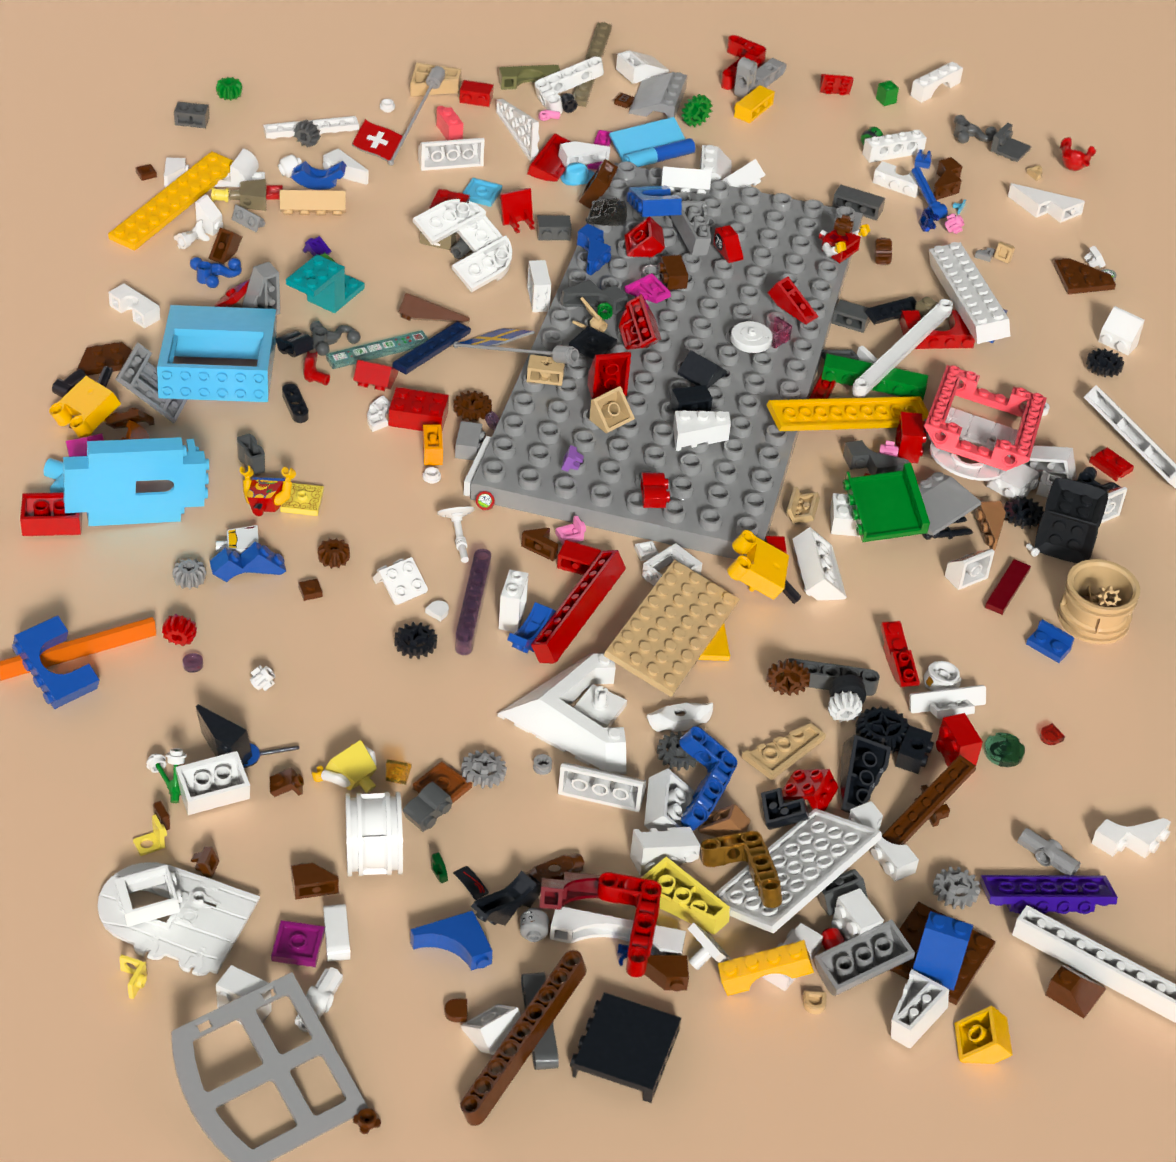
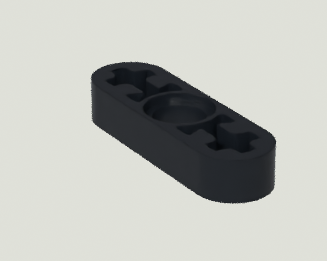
M295 384L284 385L282 387V396L293 421L297 423L306 422L309 418L308 408L298 386Z

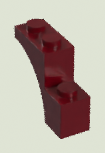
M564 872V880L542 878L539 908L562 910V907L571 901L591 898L600 899L597 895L600 875Z

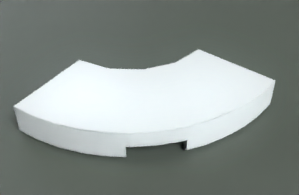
M384 395L373 401L367 413V423L372 432L388 426L386 415L389 413L391 402Z

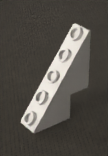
M1011 183L1008 193L1010 199L1037 218L1048 213L1060 223L1081 215L1085 201L1013 183Z

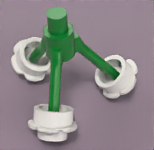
M172 748L165 756L157 753L150 755L146 762L147 769L153 773H160L167 785L169 795H171L170 802L179 803L181 792L176 767H178V764L185 763L187 754L181 748ZM165 756L168 758L167 762L169 764H174L173 780H169L163 770L166 767Z

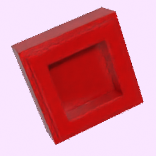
M266 185V200H280V190H283V186Z

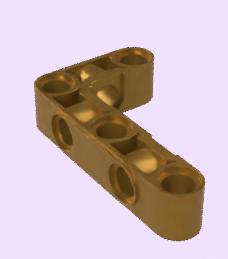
M747 831L706 839L701 842L704 866L717 867L746 861L749 864V872L754 885L758 887L763 905L767 908H776L782 904L781 883L778 873L759 832Z

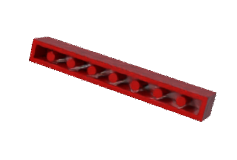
M606 550L599 554L532 642L531 646L539 663L553 664L559 660L572 640L612 589L613 585L621 577L626 567L618 550Z

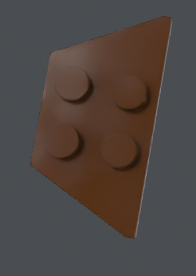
M123 342L87 347L77 370H83L87 376L101 374L105 366L112 368L113 372L120 371L132 349Z

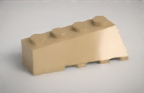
M280 190V212H283L284 215H293V212H300V215H310V213L326 215V213H332L334 216H341L342 213H346V191Z

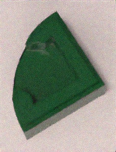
M440 853L432 854L431 869L441 884L447 882V870Z

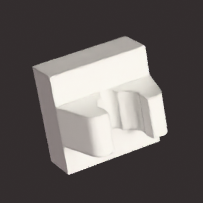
M1094 245L1089 248L1090 252L1085 256L1089 266H1099L1100 268L1105 266V261L1096 246Z

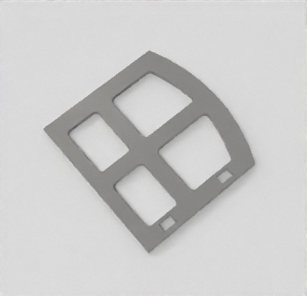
M292 972L171 1032L175 1070L186 1102L201 1129L231 1162H271L351 1120L362 1109L368 1108ZM274 989L276 995L267 1000L261 995ZM287 996L290 998L309 1032L311 1040L285 1054H280L260 1020L257 1010ZM209 1020L211 1027L200 1032L196 1026ZM233 1021H239L258 1053L262 1065L207 1092L204 1090L199 1076L193 1042ZM320 1056L324 1059L342 1091L345 1101L316 1116L312 1114L290 1071ZM271 1081L275 1084L292 1115L296 1127L255 1149H251L224 1123L217 1114L216 1108Z

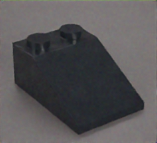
M199 704L196 706L201 732L215 756L237 751L242 765H244L252 757L247 730Z

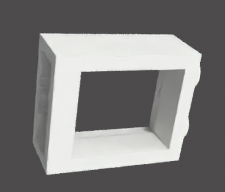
M546 260L529 261L527 289L532 312H548L550 308L551 282Z
M675 543L643 563L642 577L655 586L662 577V574L658 571L672 563L674 559L701 575L703 563Z
M509 570L500 598V630L516 632L519 629L527 604L529 573Z
M168 865L115 879L127 927L180 912L179 903L182 902L180 890H175L174 885H177L174 872H169ZM166 883L170 899L136 909L132 908L128 893Z

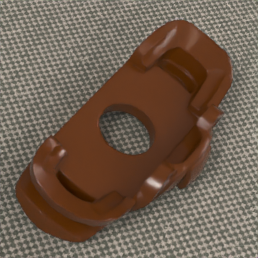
M578 853L563 855L535 866L527 873H530L541 883L542 878L564 880V872L578 873L583 871L584 859ZM552 865H558L560 870L550 871L548 868Z

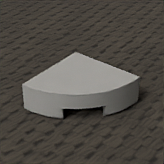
M980 249L976 251L974 258L990 262L995 249Z

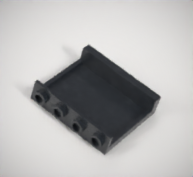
M604 992L601 1001L597 1000L593 1009L594 1017H589L585 1029L587 1031L586 1036L582 1035L578 1044L580 1050L578 1054H573L570 1066L573 1067L572 1077L576 1078L580 1070L644 1092L643 1101L652 1103L679 1034L682 1018Z

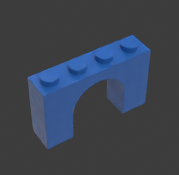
M668 186L629 187V192L626 194L627 202L642 217L682 215V198L678 195H671V189Z
M58 615L14 635L12 644L15 654L20 655L25 670L31 672L34 684L37 688H41L46 703L51 704L53 709L96 690L99 684V678L90 664L67 674H56L47 670L41 663L40 656L44 651L67 640L68 630Z

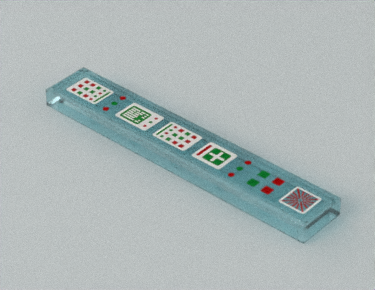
M421 330L326 354V360L332 369L356 364L357 360L368 361L415 349L429 339Z

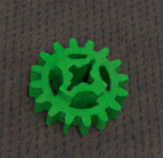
M698 94L697 97L694 95L692 100L688 99V104H684L685 108L681 110L684 113L681 116L683 121L690 127H696L697 124L701 126V122H706V117L709 118L708 114L712 112L710 109L713 107L711 100L705 95L701 96Z

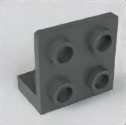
M1007 122L994 135L991 151L1018 162L1031 149V146L1011 138L1013 135V124Z

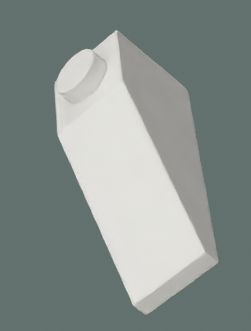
M574 141L560 144L558 156L565 168L575 162L586 165L602 162L604 159L609 160L611 148L610 146Z
M340 149L323 155L324 169L331 168L343 161L347 166L345 175L342 178L365 185L368 184V170Z

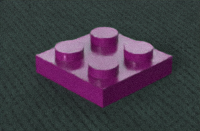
M281 920L271 954V961L316 968L325 926Z

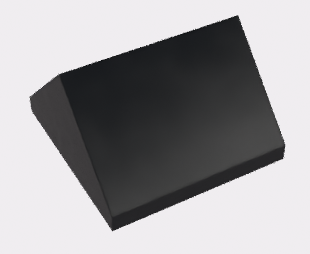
M692 350L689 351L678 371V375L697 386L706 384L707 388L727 374L725 369Z

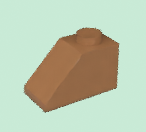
M736 804L711 812L708 819L699 826L698 831L713 837L747 832L750 819Z

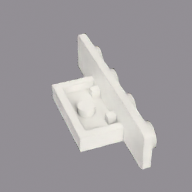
M984 685L910 694L911 713L930 711L938 719L961 713L966 715L975 714V706L986 704V687Z

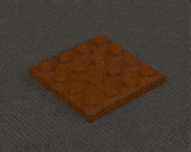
M919 901L899 929L914 950L915 956L913 959L890 969V971L907 980L909 979L911 969H913L930 911L944 915ZM972 929L954 991L949 990V1002L954 1005L958 1004L993 950L996 941Z

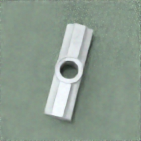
M333 967L325 969L315 987L311 986L306 994L318 1019L321 1018L324 1012L327 1013L330 1010L334 994L343 981V975L338 969ZM297 1015L295 1024L300 1030L308 1032L300 1016Z

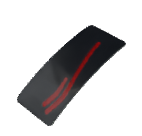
M468 866L453 872L467 888L474 900L489 893L481 880Z

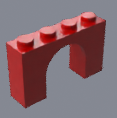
M919 310L902 311L900 327L903 336L921 320ZM952 310L948 322L950 330H933L915 349L974 348L975 340L958 311Z

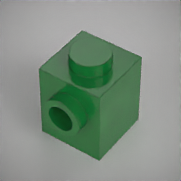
M891 80L878 83L876 99L883 106L895 104L899 87Z

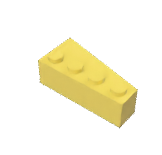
M668 857L662 859L641 877L657 881L662 886L660 909L686 922L695 923L713 935L729 922L730 907Z

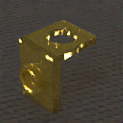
M387 759L386 781L406 785L412 764Z

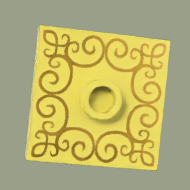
M292 483L290 499L281 505L280 512L318 516L324 486Z

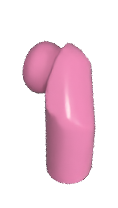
M544 110L539 113L541 121H547L551 118L560 119V112Z

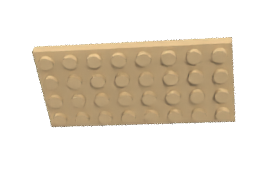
M674 559L603 656L672 697L740 599Z

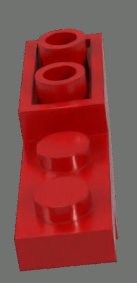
M901 621L882 622L880 627L884 639L883 649L894 679L900 687L919 686L920 681L911 650H908Z

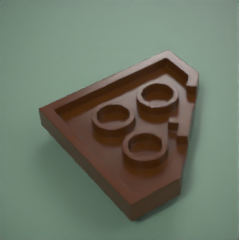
M1071 258L1054 260V267L1067 294L1115 290L1116 284L1111 274Z

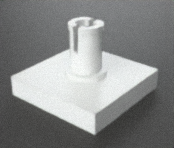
M592 684L573 708L603 728L610 727L627 706V700L609 692L607 688L603 689V686Z
M693 923L688 928L702 946L688 960L695 969L699 970L711 957L719 963L731 960L729 955L713 937L697 924Z

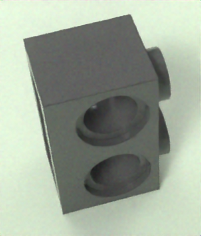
M178 102L174 110L175 125L206 129L209 121V105Z

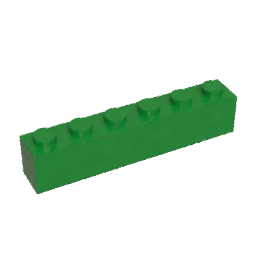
M826 354L821 378L822 380L831 382L834 380L836 383L853 386L855 380L874 363ZM894 368L871 390L901 397L920 396L923 401L928 375Z

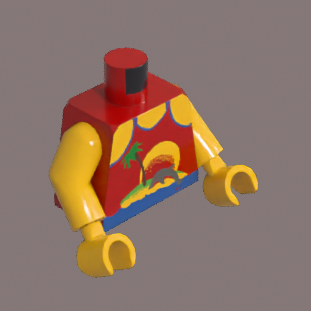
M248 465V472L245 473V468L243 466L240 467V473L245 477V480H243L244 497L246 502L250 504L254 515L262 516L264 512H276L283 503L290 499L291 479L296 476L294 469L290 468L289 471L287 467L282 468L281 473L286 478L253 477L250 480L254 473L253 469Z

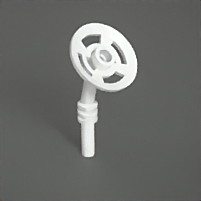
M454 507L440 510L437 512V515L451 518V522H454L456 548L459 550L461 561L463 563L468 562L467 541L463 536L461 521H463V516L475 510L474 507Z

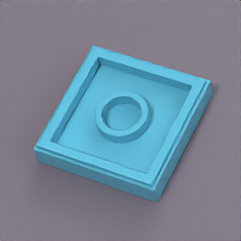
M472 178L463 193L470 195L471 202L491 207L501 193L502 185Z

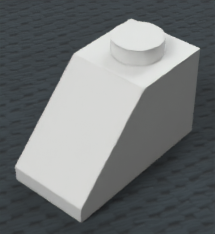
M166 158L164 171L165 188L189 169V165L186 164V158Z
M205 194L195 202L196 222L202 220L205 233L214 236L219 232L220 228H223L222 214L210 197Z

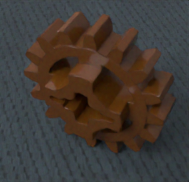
M468 390L467 394L461 392L460 396H456V400H454V412H457L458 417L462 416L463 420L466 418L469 421H472V419L479 421V418L484 420L485 416H490V412H492V400L489 399L488 395L483 396V392L477 394L476 390L474 392Z
M786 659L785 663L778 660V665L773 663L772 667L768 668L767 682H769V688L774 687V692L781 691L780 695L788 693V696H791L793 692L799 695V690L804 692L805 687H809L810 673H808V668H803V663L796 664L797 660L789 662Z

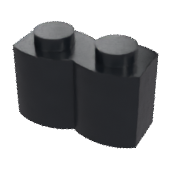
M292 331L276 338L278 350L282 354H288L291 357H297L314 349L312 337L305 333Z

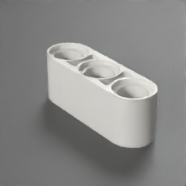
M346 904L323 906L327 961L350 960Z

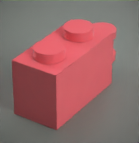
M438 106L436 126L446 140L463 139V122L451 107Z

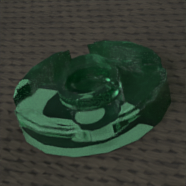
M996 733L995 736L987 738L984 745V753L993 764L1001 767H1013L1023 760L1025 746L1019 742L1016 736L1009 733Z

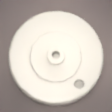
M745 321L736 324L732 328L730 339L732 344L741 351L759 353L771 346L773 334L767 326L761 323Z

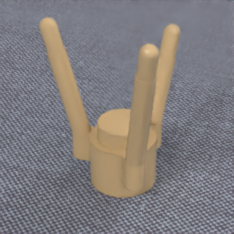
M581 297L586 310L593 317L590 320V327L605 332L608 324ZM572 321L573 324L583 329L587 327L582 323Z

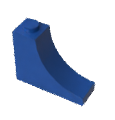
M473 911L410 929V944L413 950L433 947L450 951L463 959L471 971L478 968L482 969L492 964L493 950Z

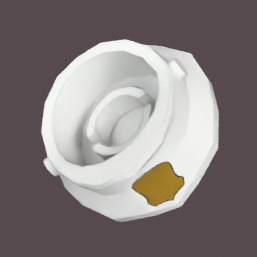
M946 661L933 662L929 665L928 670L923 676L925 687L931 691L959 688L962 680L958 668Z

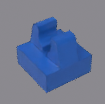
M920 149L916 153L914 166L930 169L931 152L928 151L927 154H922Z

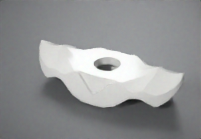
M685 702L665 706L647 714V719L651 727L657 732L663 730L674 732L687 731L694 726L709 721L713 712V703ZM685 712L684 716L676 715L677 713Z

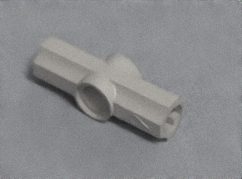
M1026 828L1018 839L1017 843L1035 854L1036 860L1043 866L1048 867L1051 865L1065 875H1075L1080 868L1081 863L1065 853L1060 843L1054 839L1047 841L1029 828Z

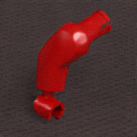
M307 352L303 362L305 380L308 382L316 381L325 386L328 385L330 375L319 372L316 369L317 352Z

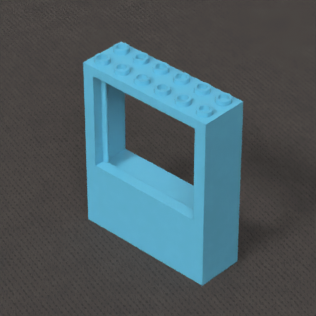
M170 305L157 365L158 398L268 402L276 347V309ZM174 356L258 359L257 367L173 364Z

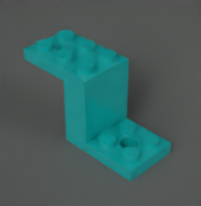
M317 254L286 279L287 286L307 294V301L333 313H336L365 289V283L345 274L344 266Z

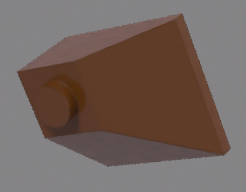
M1062 965L1051 978L1046 996L1085 1019L1106 988L1072 967Z

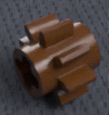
M842 215V218L837 217L834 229L837 230L838 235L845 236L846 233H851L854 222L850 221V216Z

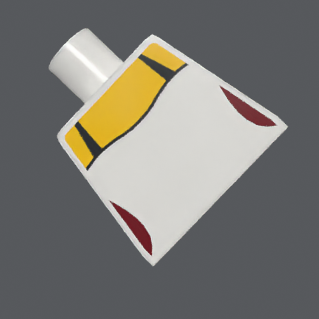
M258 525L228 530L227 540L216 541V552H220L226 547L231 551H236L239 555L242 554L255 541L259 543Z

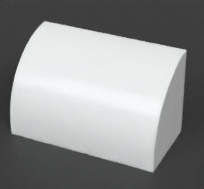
M242 149L231 164L230 176L232 183L240 185L241 181H250L258 170V161L250 151Z

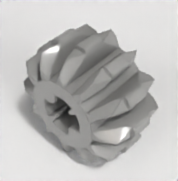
M188 558L186 561L181 559L180 563H175L172 574L176 585H180L182 589L185 587L191 589V587L198 588L199 585L204 584L206 570L203 563L198 562L197 558L194 560Z

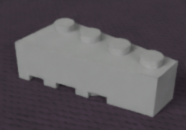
M682 201V215H671V219L691 255H707L711 242V233L708 226L707 208H705L706 202Z

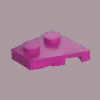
M652 273L625 286L626 293L636 297L642 294L645 300L656 304L671 297V292Z

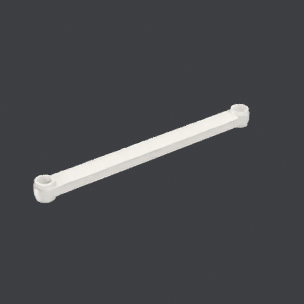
M948 299L940 300L932 310L856 379L852 388L853 395L858 398L865 397L871 389L950 316L953 309L952 301Z

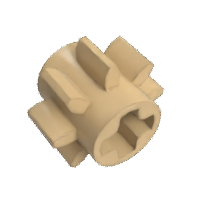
M1108 586L1107 591L1105 588H1099L1101 593L1095 595L1099 599L1097 605L1117 607L1115 603L1121 600L1117 595L1119 590L1113 591L1112 586ZM1106 594H1110V595H1111V597H1109V600H1110V601H1106V598H1107V595H1106Z

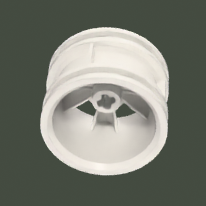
M400 791L396 792L395 796H390L389 792L356 793V797L351 798L350 793H345L348 877L352 876V872H358L359 876L371 874L392 875L393 870H397L398 875H402L403 834Z

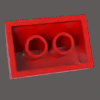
M63 492L22 493L20 515L22 536L81 535L82 513H65Z

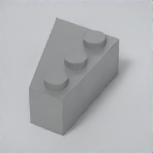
M270 262L254 266L242 308L276 309V315L280 314L279 272Z

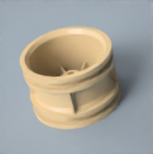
M1090 559L1077 563L1068 573L1065 592L1061 597L1058 607V619L1061 625L1072 636L1088 643L1109 644L1122 639L1129 630L1132 612L1140 596L1139 582L1128 569L1111 561ZM1112 586L1113 591L1119 590L1117 595L1121 600L1115 603L1117 607L1097 605L1099 599L1095 595L1101 593L1099 588H1105L1107 591V587ZM1106 594V595H1107L1106 601H1110V600H1109V597H1111V595H1110V594ZM1081 596H1089L1090 600L1086 601Z

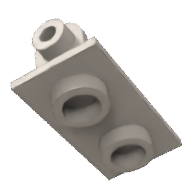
M235 204L232 216L233 221L254 232H257L259 227L265 226L263 218Z

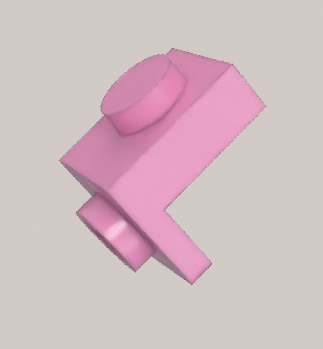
M577 515L573 517V524L556 528L555 534L562 545L565 540L571 542L583 541L586 526Z

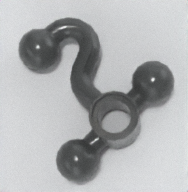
M957 115L954 119L956 126L953 135L962 144L969 141V136H975L983 142H990L997 133V129L991 126L986 129L984 134L978 126L966 120L964 115Z
M314 321L310 325L314 342L313 348L316 349L320 356L327 355L330 351L328 345L336 343L344 332L348 333L347 340L351 344H356L361 339L359 332L350 326L341 325L336 331H328L320 321Z

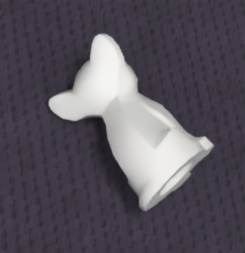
M202 220L196 223L192 231L178 233L174 236V240L178 242L177 246L179 249L188 248L196 239L202 241L210 240L205 234Z

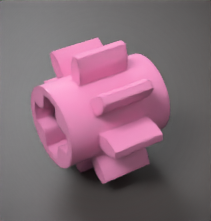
M951 214L947 216L948 221L945 222V226L950 233L957 234L963 231L962 226L965 223L960 215Z
M886 440L885 444L880 445L879 453L897 457L899 446H894V441Z

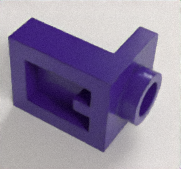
M320 236L307 240L303 249L304 253L310 251L313 256L324 253L330 255L332 252Z

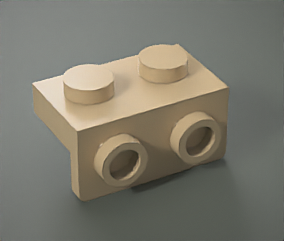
M798 487L793 488L792 494H790L789 505L786 508L787 516L791 518L793 524L814 521L820 500L819 493L800 494Z

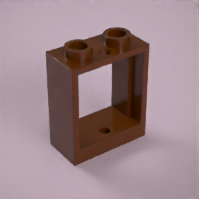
M604 159L587 183L579 202L593 210L599 197H602L609 188L618 167Z

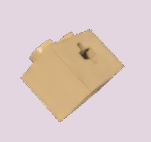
M530 355L527 382L562 386L565 364L554 362L553 357Z

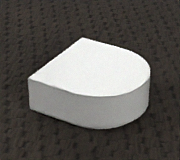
M434 601L425 608V613L441 622L447 617L449 606L444 601Z

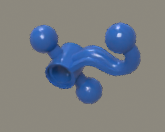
M194 257L190 261L191 268L197 270V281L201 284H206L209 288H216L218 286L219 279L217 275L233 278L242 272L241 262L237 258L229 260V268L222 264L202 261L199 257Z

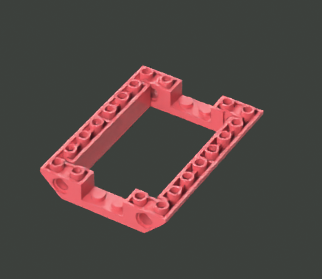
M947 365L924 426L936 448L1004 471L1029 462L1047 398L1040 393H1031L1021 387H1013L1010 398H1006L1002 394H994L984 388H976L980 376L975 372L964 371L957 366ZM955 395L1022 417L1014 445L1007 440L997 439L994 450L991 451L987 447H979L969 441L958 440L963 427L953 422L946 423Z

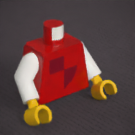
M864 224L859 227L860 230L850 234L846 233L845 236L838 235L835 229L830 233L822 230L818 236L823 241L822 251L827 257L833 258L838 263L843 262L859 250L861 237L867 236L871 231L869 225Z

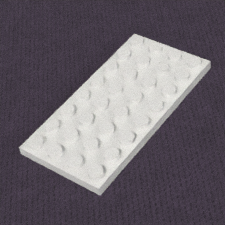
M815 808L809 813V820L798 822L768 848L781 883L782 904L779 907L767 908L763 905L758 887L754 885L749 872V865L715 892L714 895L730 907L729 916L775 933L881 840V831Z

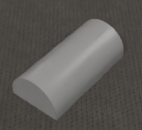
M891 919L814 956L825 987L833 996H837L913 959L915 952Z

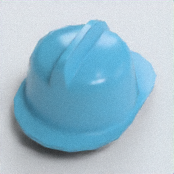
M571 163L566 167L565 172L561 176V181L570 186L587 184L595 172L589 170L585 164Z

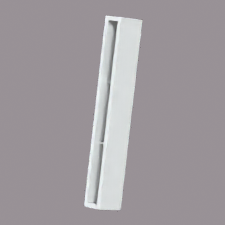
M1095 385L1084 398L1176 489V463L1104 391Z

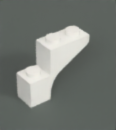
M1162 818L1128 827L1118 825L1106 819L1096 830L1091 844L1112 857L1118 851L1122 852L1127 847L1143 858H1146L1150 853L1154 854L1161 840L1163 842L1166 841L1171 832L1168 830L1171 821Z

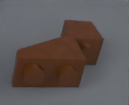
M952 157L940 160L938 163L936 174L940 178L934 184L935 190L933 193L936 200L958 194L962 182L960 176L963 166Z

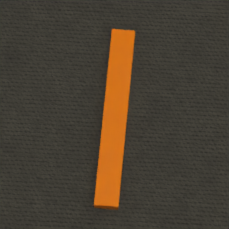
M153 617L60 643L41 654V663L46 668L156 636L155 620ZM20 655L0 661V681L30 672L25 670Z

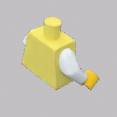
M359 740L332 758L327 764L326 770L320 765L317 766L318 773L311 772L313 780L315 782L323 780L332 782L344 788L346 787L350 791L360 785L366 793H369L376 787V784L370 778L377 769L375 752L365 746L363 741Z

